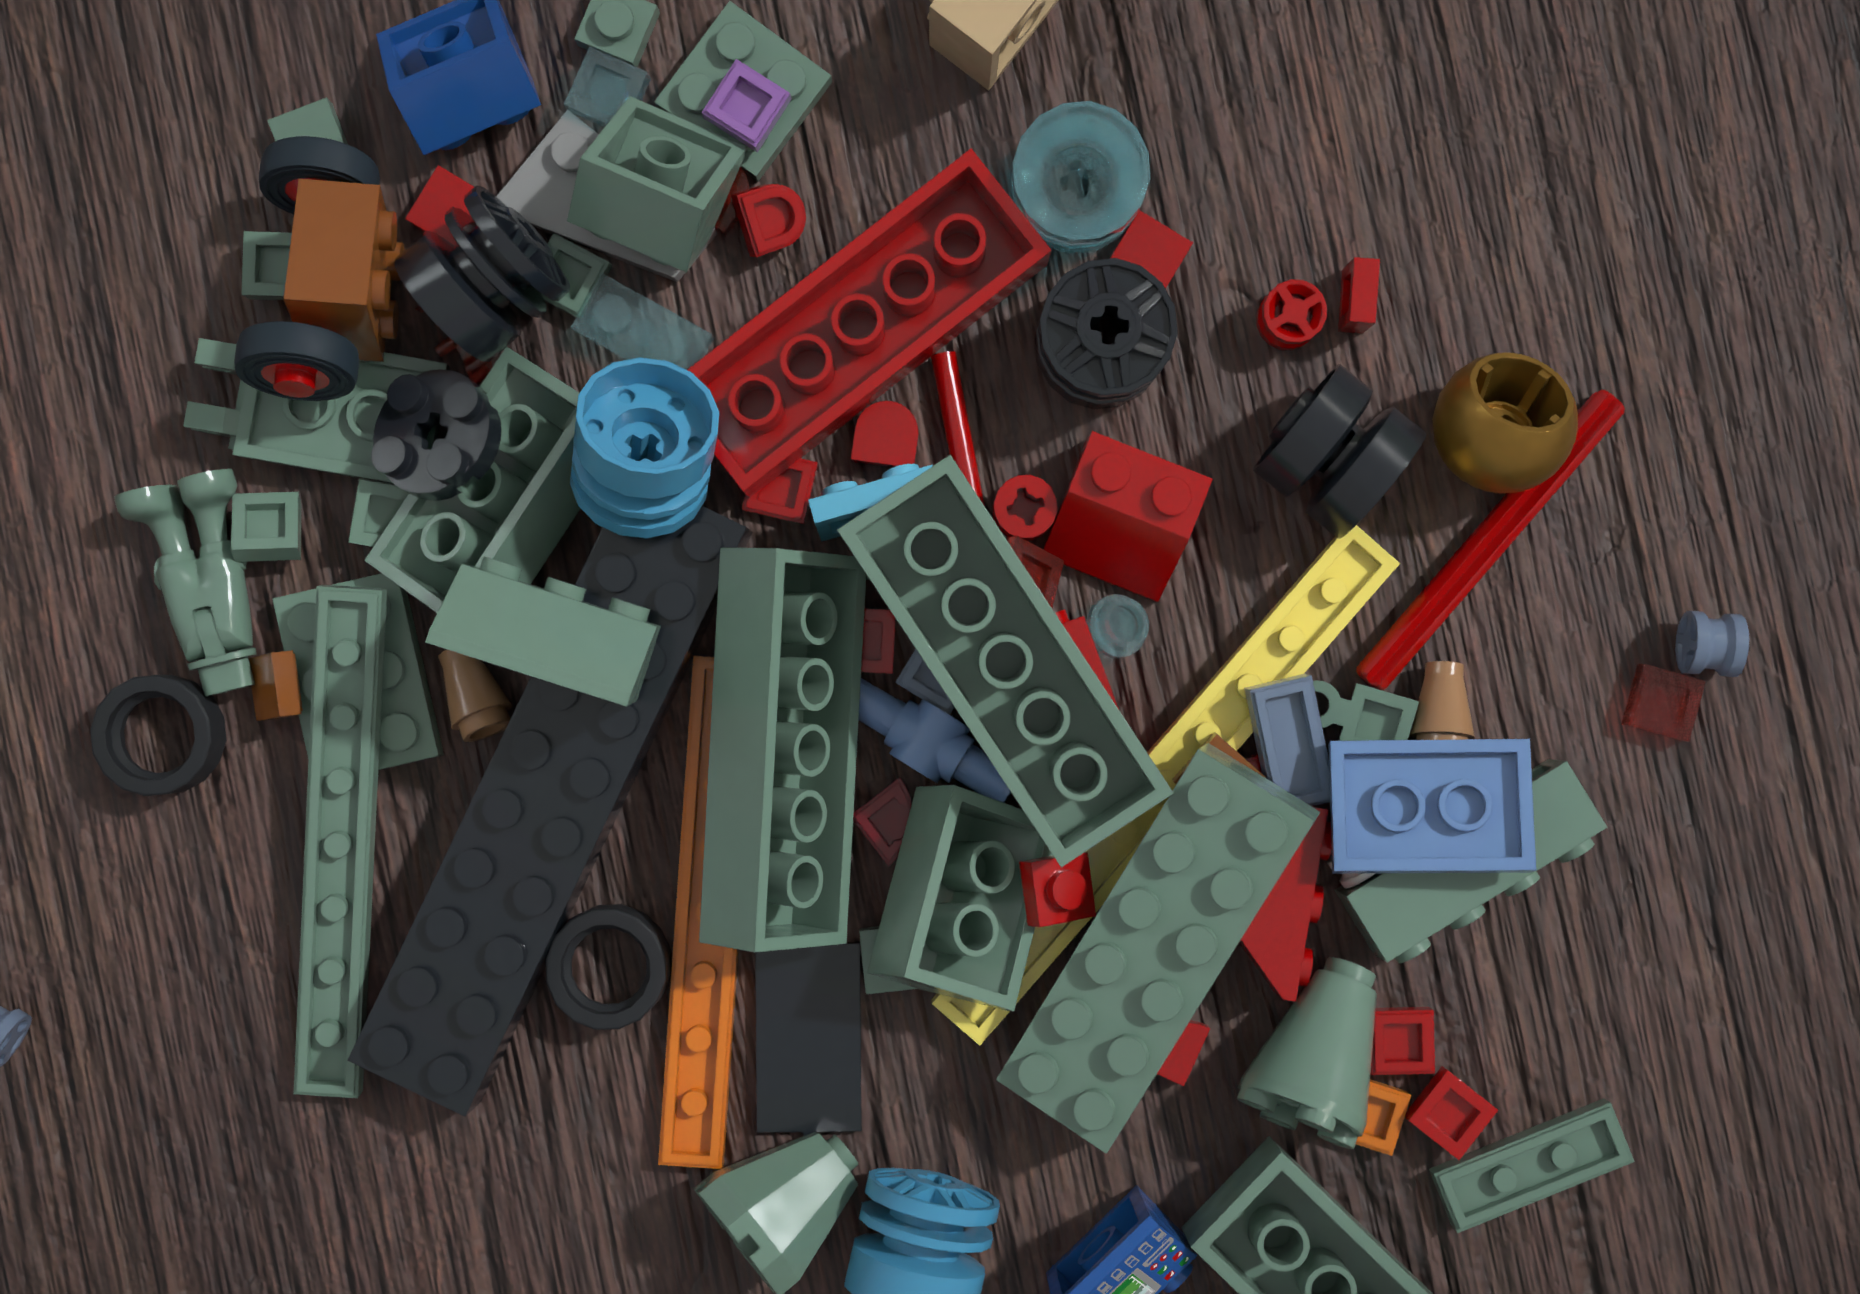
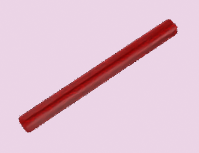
M1602 389L1589 397L1577 411L1578 430L1576 440L1564 464L1553 476L1534 488L1522 492L1506 493L1359 663L1356 672L1364 682L1378 690H1384L1391 684L1624 414V405L1614 395Z

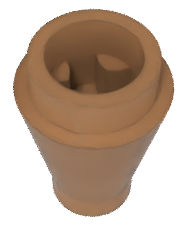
M450 650L440 653L438 658L443 669L451 728L453 730H460L464 742L481 740L505 730L511 719L508 711L512 708V704L482 660Z
M1450 661L1425 663L1424 681L1410 737L1416 738V740L1475 739L1464 683V665Z

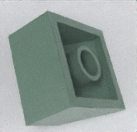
M629 96L580 158L567 222L584 228L601 239L612 240L647 255L657 263L672 266L687 273L712 234L745 157L747 146Z

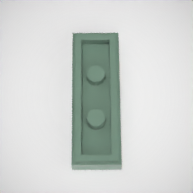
M1603 1098L1464 1154L1460 1160L1455 1158L1432 1167L1429 1171L1451 1226L1457 1233H1460L1635 1161L1611 1102Z

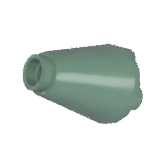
M1328 957L1323 970L1318 969L1314 972L1308 985L1302 989L1296 998V1002H1293L1242 1075L1238 1086L1240 1091L1237 1100L1261 1110L1259 1116L1276 1125L1296 1130L1298 1122L1317 1129V1136L1323 1140L1343 1148L1354 1149L1358 1137L1363 1135L1367 1123L1377 993L1372 989L1376 975L1358 964L1340 958Z

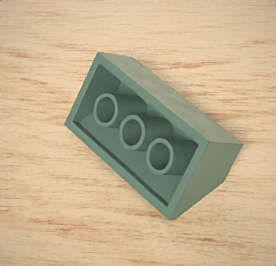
M508 347L504 349L480 385L487 393L490 405L498 411L502 428L500 446L490 469L480 480L472 476L466 484L456 488L462 493L450 499L430 501L408 494L364 560L436 613H438L461 564L480 568L483 556L522 568L519 581L531 584L581 509L570 486L579 392Z

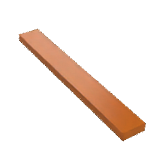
M693 656L658 1165L722 1169L725 1154L738 949L699 942L714 657Z

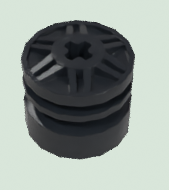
M476 185L464 196V203L470 215L456 207L450 208L445 213L444 220L457 243L456 245H453L437 233L426 230L395 258L394 266L399 278L411 296L430 319L468 354L482 362H490L521 335V327L509 306L511 303L531 317L540 318L547 312L546 303L541 293L551 300L559 301L570 291V283L561 267L553 258L550 247L537 230L515 209L505 205L486 188Z
M1117 258L1087 261L1065 273L1047 295L1034 338L1037 364L1049 386L1068 402L1094 410L1120 407L1141 396L1170 360L1178 334L1175 305L1163 283L1141 265ZM1102 317L1112 318L1113 329L1123 331V333L1116 335L1113 343L1110 345L1102 343L1101 332L1091 330V328L1098 326Z

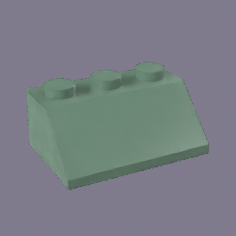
M483 556L480 568L461 564L429 629L425 643L623 706H629L637 701L661 628L659 625L647 622L650 609L613 597L608 609L583 601L586 592L585 588L551 577L547 578L544 588L519 581L522 568Z
M956 785L916 787L867 971L868 974L920 990L1014 1012L1035 927L1027 925L1019 862L1053 856L1022 809Z

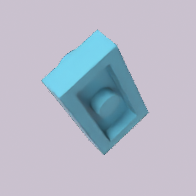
M903 464L887 470L882 474V479L862 485H858L854 481H844L823 489L821 496L808 500L821 541L841 536L837 529L933 465L919 468L917 464Z

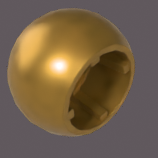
M1510 352L1494 353L1476 358L1456 371L1439 393L1432 418L1435 445L1450 471L1469 485L1493 493L1522 492L1534 488L1553 476L1570 455L1578 430L1576 402L1562 377L1548 365L1537 359Z

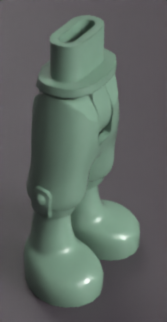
M220 469L197 473L179 479L177 481L178 486H148L129 490L114 496L115 505L121 517L129 521L148 525L158 542L162 556L156 560L154 566V583L162 591L170 621L187 661L191 662L187 664L189 671L198 670L204 696H212L255 685L248 658L257 655L256 648L253 647V628L244 569H247V562L234 561L231 552V540H228L227 505L237 490V482L233 470ZM184 504L191 510L197 525L201 542L200 557L198 559L194 550L190 548L185 524Z

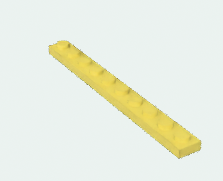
M1357 525L1341 539L1333 538L1149 749L1148 755L1172 791L1176 786L1172 779L1214 732L1236 751L1253 733L1245 687L1304 674L1399 566L1400 563ZM1168 798L1086 851L1089 858L1096 912L1106 901ZM1092 917L1045 927H1035L1016 1004ZM936 994L931 999L932 1005L979 1046L1010 1012Z

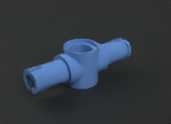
M861 678L859 721L886 737L884 744L892 748L889 752L891 756L937 784L941 778L948 783L954 778L978 794L1003 803L1007 801L1011 791L986 753L974 745L976 739L968 735L970 731L968 726L923 699L919 705L912 700L904 703Z

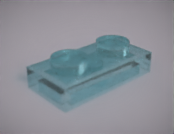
M603 273L600 274L571 326L575 333L624 360L638 357L665 360L686 370L706 355L715 339L708 331Z

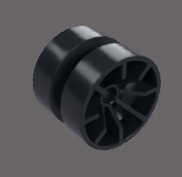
M1338 364L1315 390L1308 386L1294 401L1269 433L1268 437L1272 440V443L1253 468L1257 475L1285 497L1299 490L1314 474L1318 476L1321 482L1311 495L1305 513L1338 539L1348 534L1383 497L1415 456L1427 435V432L1394 406L1378 414L1364 429L1356 424L1367 408L1373 390L1341 364Z

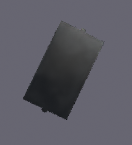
M860 942L755 952L757 1132H803V1135L806 1136L813 1132L862 1131Z

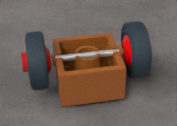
M313 136L283 138L271 143L263 153L259 170V187L269 202L286 212L294 214L284 291V302L292 322H264L244 329L240 333L236 344L235 372L244 383L267 394L303 401L333 400L348 395L355 388L358 378L359 360L383 362L386 339H396L399 322L397 300H390L392 281H401L394 266L395 258L405 249L403 242H397L396 212L386 210L380 187L379 170L375 162L368 155L348 144L327 138Z

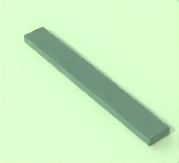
M336 585L316 586L294 1094L358 1098L363 1092L364 1068L347 1060L367 1019L387 589Z

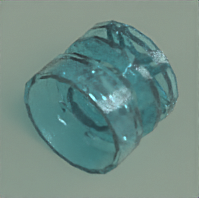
M1092 101L1062 103L1039 115L1021 136L1012 164V200L1051 249L1067 254L1095 252L1118 240L1137 216L1151 179L1149 151L1137 127L1116 109ZM1070 171H1078L1082 180L1092 179L1093 183L1088 187L1086 198L1078 199L1074 190L1068 189L1063 191L1062 187L1067 184Z

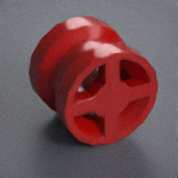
M1290 279L1279 283L1261 301L1257 310L1256 325L1260 336L1268 345L1279 350L1300 348L1322 330L1327 319V304L1319 289L1305 280ZM1288 323L1290 325H1296L1299 331H1297L1295 327L1287 326L1284 324Z
M1017 475L1007 480L999 488L992 506L993 519L1007 538L1019 542L1032 541L1042 536L1053 524L1057 514V498L1052 487L1043 479L1033 475Z

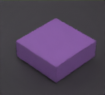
M736 59L705 106L702 115L705 120L758 153L792 98L788 91Z

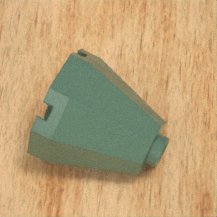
M813 1132L717 1170L693 1189L771 1291L775 1292V1294H784L801 1279L858 1186L851 1171L859 1164L849 1149L835 1134L826 1141L819 1133Z

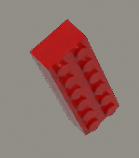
M972 148L688 369L710 389L719 410L718 436L714 455L749 498L1048 265L1052 252L1051 248Z

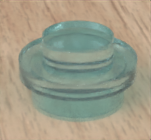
M1113 594L1099 599L1093 604L1087 616L1086 623L1096 649L1110 658H1124L1137 652L1142 647L1149 631V619L1145 609L1137 601L1120 594Z

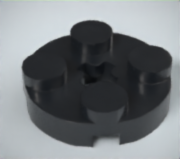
M438 369L426 371L417 376L411 374L402 375L390 384L387 391V400L381 408L375 424L373 449L371 452L373 466L385 474L395 486L417 498L430 501L450 499L462 493L456 488L466 484L472 476L480 480L493 464L500 446L502 432L498 411L490 405L487 393L478 384L461 373ZM440 422V425L448 429L445 439H436L432 449H428V433L434 425Z

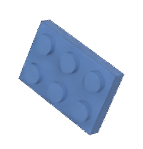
M1530 739L1330 741L1328 748L1332 874L1532 873L1536 871Z

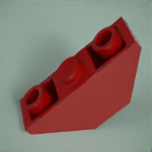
M1318 806L1312 807L1320 811L1319 816L1239 942L1271 989L1283 1000L1296 1002L1298 986L1306 987L1310 980L1313 951L1311 948H1305L1309 922L1318 923L1324 898L1323 886L1316 885L1320 859L1328 860L1332 851L1331 822H1326L1328 809Z

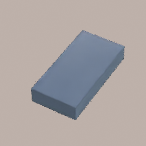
M1305 673L1245 687L1244 690L1262 774L1266 779L1310 806L1330 802L1329 758L1312 675Z

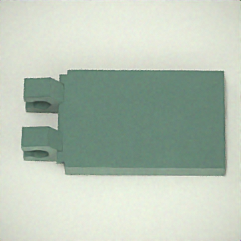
M199 338L194 363L201 365L204 369L237 375L234 364L236 344ZM384 352L383 362L359 360L358 378L355 388L351 393L341 398L325 401H303L274 396L259 391L240 379L235 409L188 401L183 426L191 428L193 431L230 437L228 449H233L232 455L237 457L392 483L385 474L373 466L371 460L374 428L381 408L387 400L389 386L396 378L405 374L417 376L430 370H450V366L447 363ZM440 422L434 425L428 433V449H432L434 441L438 439Z

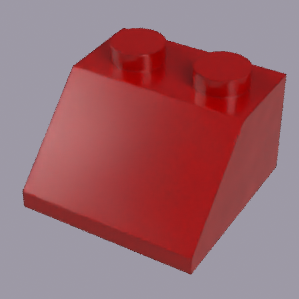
M1092 431L1085 442L1040 556L1144 598L1159 602L1191 536L1213 479Z

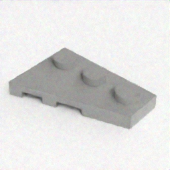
M567 110L497 197L505 205L519 212L532 226L540 228L548 234L553 235L555 233L566 240L569 239L601 251L614 259L679 282L686 272L672 266L657 263L647 255L612 240L601 239L590 231L567 222L580 158L599 135L571 111ZM715 228L698 257L717 235Z

